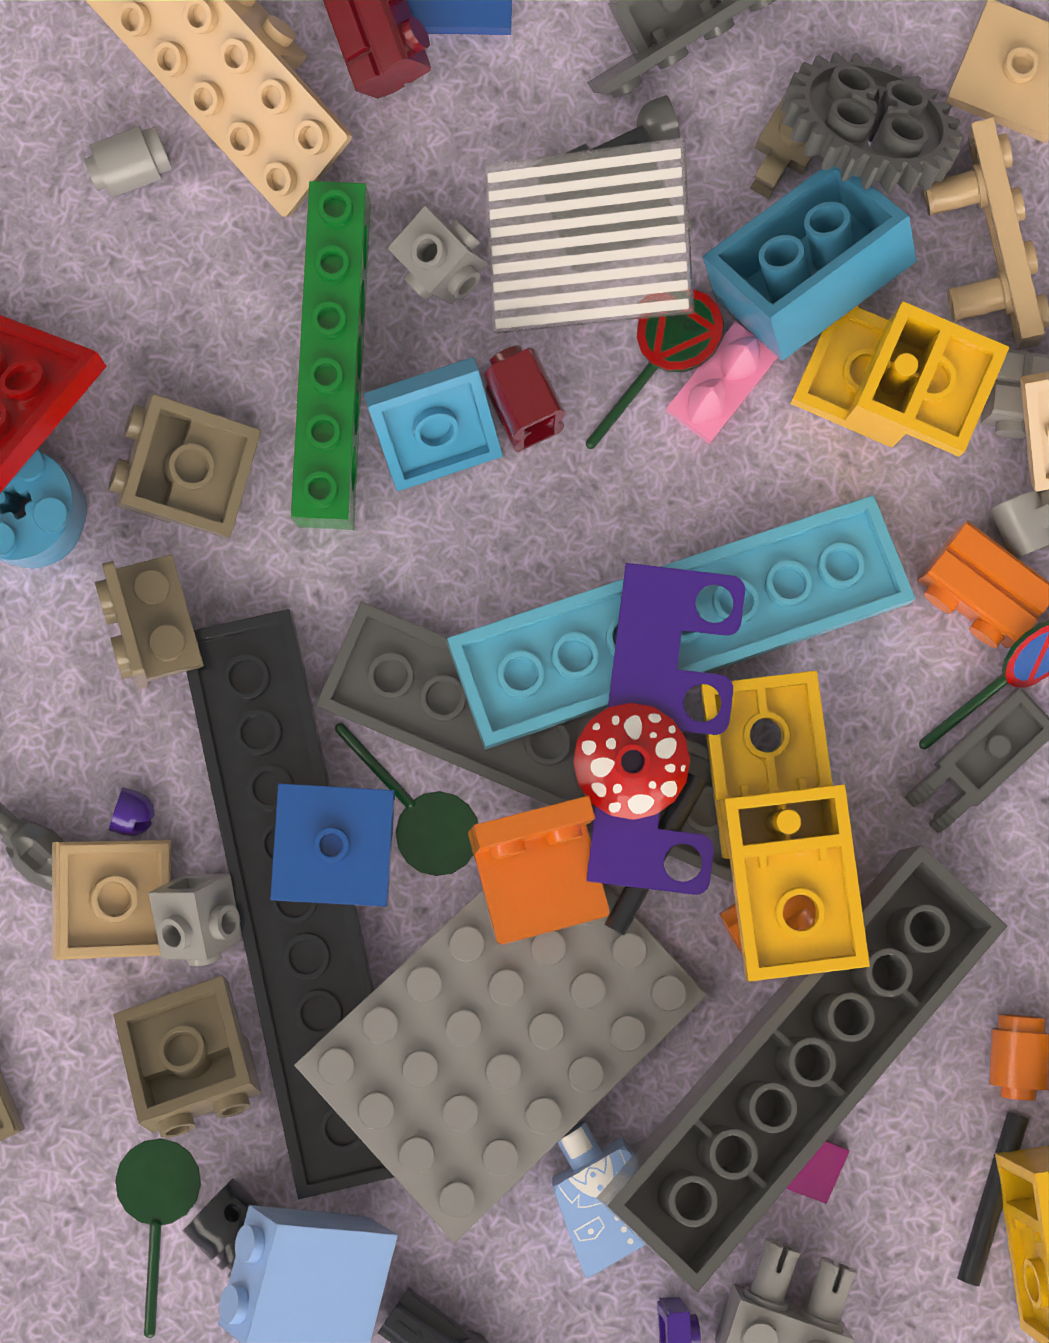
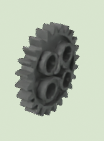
M837 52L833 53L830 62L820 55L815 57L812 65L803 62L799 72H794L781 105V110L786 112L783 125L794 128L790 139L797 142H807L803 152L805 156L820 155L824 158L820 167L823 170L831 169L835 166L841 169L842 181H848L853 175L860 177L864 189L869 190L873 181L879 182L887 194L892 193L896 184L906 193L912 194L916 185L929 190L934 180L941 183L947 171L949 172L961 150L959 144L963 139V134L956 131L960 120L948 116L952 108L951 104L934 101L939 92L938 90L921 89L919 87L921 77L914 76L906 79L901 76L902 67L899 65L894 66L891 70L884 69L880 58L875 57L871 65L865 64L858 53L853 54L850 62H847Z

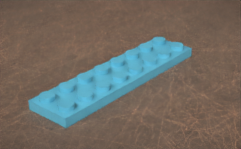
M874 495L660 566L732 575L740 578L745 585L740 629L730 636L682 630L677 666L679 670L711 673L903 607L916 599ZM623 579L447 638L449 651L485 750L608 708ZM710 585L703 588L697 595L696 610L704 620L717 623L725 620L731 614L733 599L729 591L724 587Z

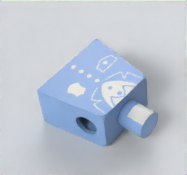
M583 1121L576 1124L557 1142L570 1167L552 1177V1185L585 1277L588 1279L643 1247L645 1244L597 1199V1196L635 1154L622 1137L600 1149L588 1125Z

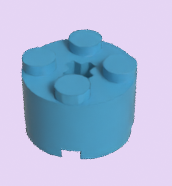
M35 451L0 493V560L17 567L42 568L62 560L74 549L86 522L87 503L80 484L70 472L41 451ZM26 498L30 501L24 506L27 515L20 518L15 513L21 510L20 502Z

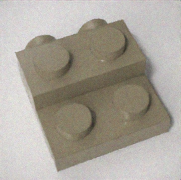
M156 394L150 395L145 399L143 407L134 404L128 416L124 437L133 439L128 460L118 458L110 477L108 491L118 493L114 506L167 523L175 522L219 537L230 538L261 430Z
M223 975L113 1014L138 1124L150 1132L155 1133L159 1131L160 1136L163 1138L185 1134L195 1128L194 1118L215 1111L218 1118L238 1115L250 1108L249 1098L262 1094L249 1041L242 1034L230 985Z

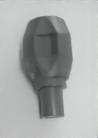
M0 802V834L3 836L1 841L7 846L5 849L14 868L29 882L52 891V842L65 841L56 832L32 821L28 822L24 817L18 819Z

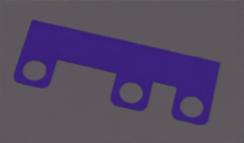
M625 563L608 707L630 702L653 706L672 718L681 731L711 735L723 733L728 728L730 722L733 684L724 675L677 669L681 633L683 630L724 636L735 634L740 629L745 598V585L743 581L732 575ZM710 585L724 587L729 591L733 599L731 614L725 620L717 623L704 620L696 610L697 595L703 588ZM698 684L712 686L717 690L721 698L719 713L716 717L706 722H699L690 718L683 705L687 691ZM629 750L623 754L621 765L625 771L635 773L643 767V756L637 750ZM595 807L586 881L692 895L702 894L708 889L714 853V845L709 837L703 834L658 829L659 813L632 820L610 816L598 807ZM677 844H688L697 849L702 859V866L695 878L681 882L674 880L667 874L664 867V858L671 847Z

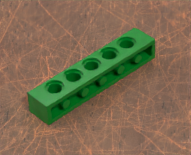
M309 181L291 518L298 528L354 530L371 202L366 183Z

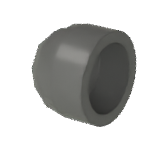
M667 95L651 100L641 108L637 117V127L643 125L646 128L652 144H666L680 139V129L676 114Z

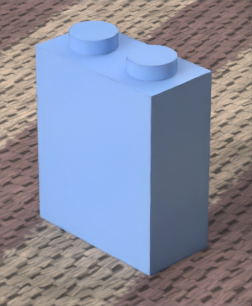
M249 1205L244 1226L240 1228L236 1237V1256L229 1283L223 1290L220 1298L218 1325L240 1343H370L398 1235L372 1218L361 1215Z

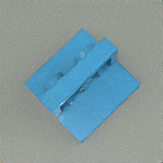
M473 357L363 393L397 492L503 457L480 373Z

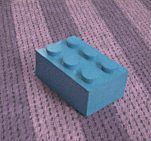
M836 166L827 170L820 169L702 256L716 300L782 361L917 262L909 215L872 185L869 190L864 189L860 177L853 175L848 181H842L841 169Z

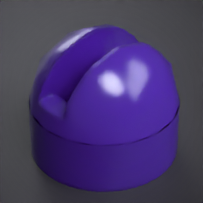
M122 787L108 831L128 836H137L146 832L152 825L151 819L155 816L154 805L147 796L138 791Z

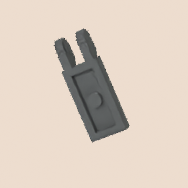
M1021 687L1015 688L934 763L936 768L909 791L905 799L913 807L922 804L948 779L961 794L955 797L948 805L941 807L929 822V825L937 833H941L971 806L980 805L1049 740L1048 715Z

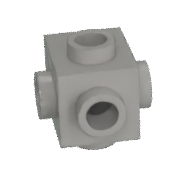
M426 206L421 209L388 247V250L409 271L403 277L404 280L427 301L434 295L452 305L457 299L467 296L477 286L480 280V273L489 264L475 250L481 241L466 225L457 218L450 224L445 218Z
M184 874L148 892L162 959L187 960L189 966H204L222 958V951L243 940L240 916L236 907L230 874Z

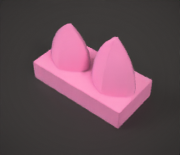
M735 321L723 336V340L716 353L702 366L698 367L667 406L666 411L710 444L778 357L755 335Z

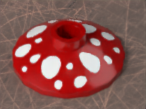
M630 702L608 707L589 720L577 739L573 764L578 785L584 794L590 797L591 804L610 816L634 820L656 815L676 800L687 782L690 756L686 738L672 718L653 706ZM637 750L642 754L644 763L641 770L629 773L623 769L621 759L625 752Z

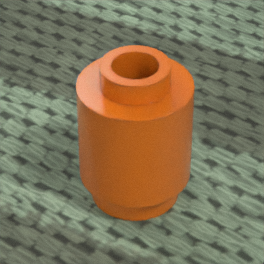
M998 1014V1028L991 1029L989 1084L1001 1087L1000 1097L1036 1101L1037 1090H1049V1033L1045 1032L1046 1018Z

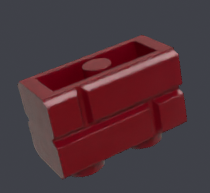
M323 0L356 92L379 99L397 92L405 87V83H411L431 71V65L425 51L430 46L429 36L422 23L412 16L407 0Z

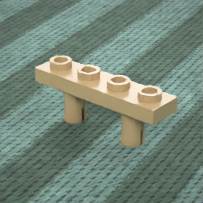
M994 117L971 123L968 136L973 160L971 171L944 177L941 183L934 180L929 190L923 189V194L929 216L978 204L980 209L984 208L999 271H996V277L949 288L947 296L952 318L956 322L1003 310L1005 315L1009 314L1017 350L1040 345L1045 334L1044 328L1049 327V305L1045 294L1036 295L1031 275L1038 273V260L1032 240L1023 242L1018 222L1026 218L1022 192L1019 187L1010 188L1006 168L1013 166L1009 138L1006 133L998 135Z

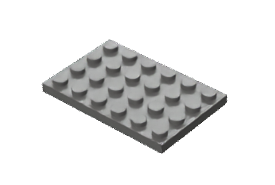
M602 883L611 912L618 898ZM482 889L294 1064L454 1244L707 996L636 917H634L625 936L604 925L608 918L607 916L500 945L495 939Z

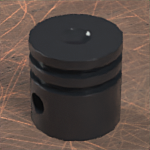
M233 1178L182 1231L210 1260L217 1257L220 1260L217 1266L221 1270H224L226 1267L230 1270L227 1275L229 1278L236 1256V1237L240 1228L244 1226L249 1205L261 1206Z

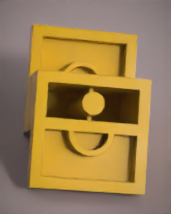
M904 301L900 303L889 320L856 306L821 332L790 404L891 448L905 434H908L960 457L968 446L1010 347Z

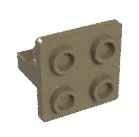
M173 555L120 568H115L114 561L102 563L106 579L96 581L95 586L107 625L118 623L122 635L111 637L110 639L122 680L134 677L137 690L148 688L147 682L203 667V661Z

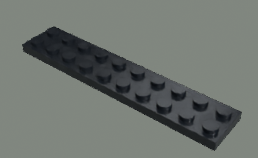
M290 609L194 630L203 667L186 671L226 862L231 877L236 907L240 916V928L298 1200L394 1178L391 1172L294 1066L296 1062L374 991V985L356 905L270 900L278 784L330 786L293 612Z

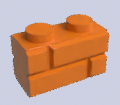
M969 521L956 528L917 580L927 588L924 596L931 604L948 614L957 610L972 622V625L969 627L970 632L977 639L992 648H998L1000 644L1005 648L1012 647L1025 632L1035 625L1039 616L1049 606V582Z

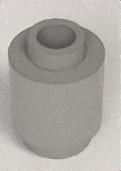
M140 126L94 142L90 144L93 156L84 159L96 190L100 191L107 188L112 198L162 180L160 174L172 170L168 155L155 126L143 131Z

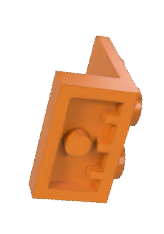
M589 796L473 825L469 830V840L495 939L498 944L503 945L604 918L609 915L610 910L603 884L586 881L591 840L586 825L595 819Z

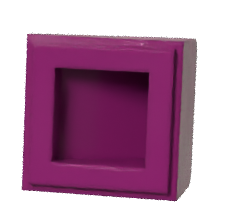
M826 1140L786 1189L827 1204L850 1150Z

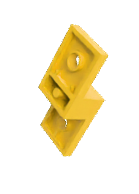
M817 670L731 681L733 684V697L729 726L721 734H706L721 853L722 858L730 859L745 978L750 982L870 967L845 784L834 786L832 784ZM702 684L700 686L704 722L716 717L719 713L721 698L717 690L712 686ZM759 719L773 721L781 731V742L772 752H762L756 749L751 742L750 730ZM795 895L807 896L815 906L816 912L813 922L802 930L790 928L783 918L785 903Z

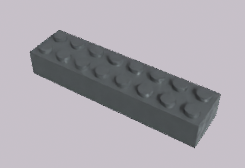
M922 845L899 850L860 895L870 967L788 977L597 1196V1199L678 1277L697 1292L705 1285L1007 928V924Z

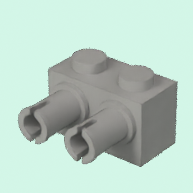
M765 1238L763 1244L765 1246L752 1286L744 1288L736 1284L732 1285L715 1338L716 1343H853V1337L846 1328L845 1323L840 1319L857 1270L842 1262H838L836 1266L833 1259L821 1257L820 1267L807 1306L799 1307L787 1303L784 1299L801 1251L788 1243L783 1242V1245L779 1246L778 1240Z

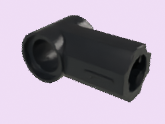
M409 1287L378 1331V1334L390 1343H489L481 1334L473 1330H466Z

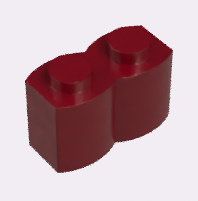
M515 345L495 354L489 360L491 366L484 374L487 382L485 390L514 451L520 452L559 434L564 428L562 419L566 412L535 349L527 348L522 350L520 345Z

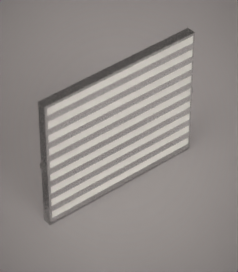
M683 138L485 164L489 239L486 251L490 258L494 333L501 334L694 313L690 232L693 229V223L689 219L686 146Z

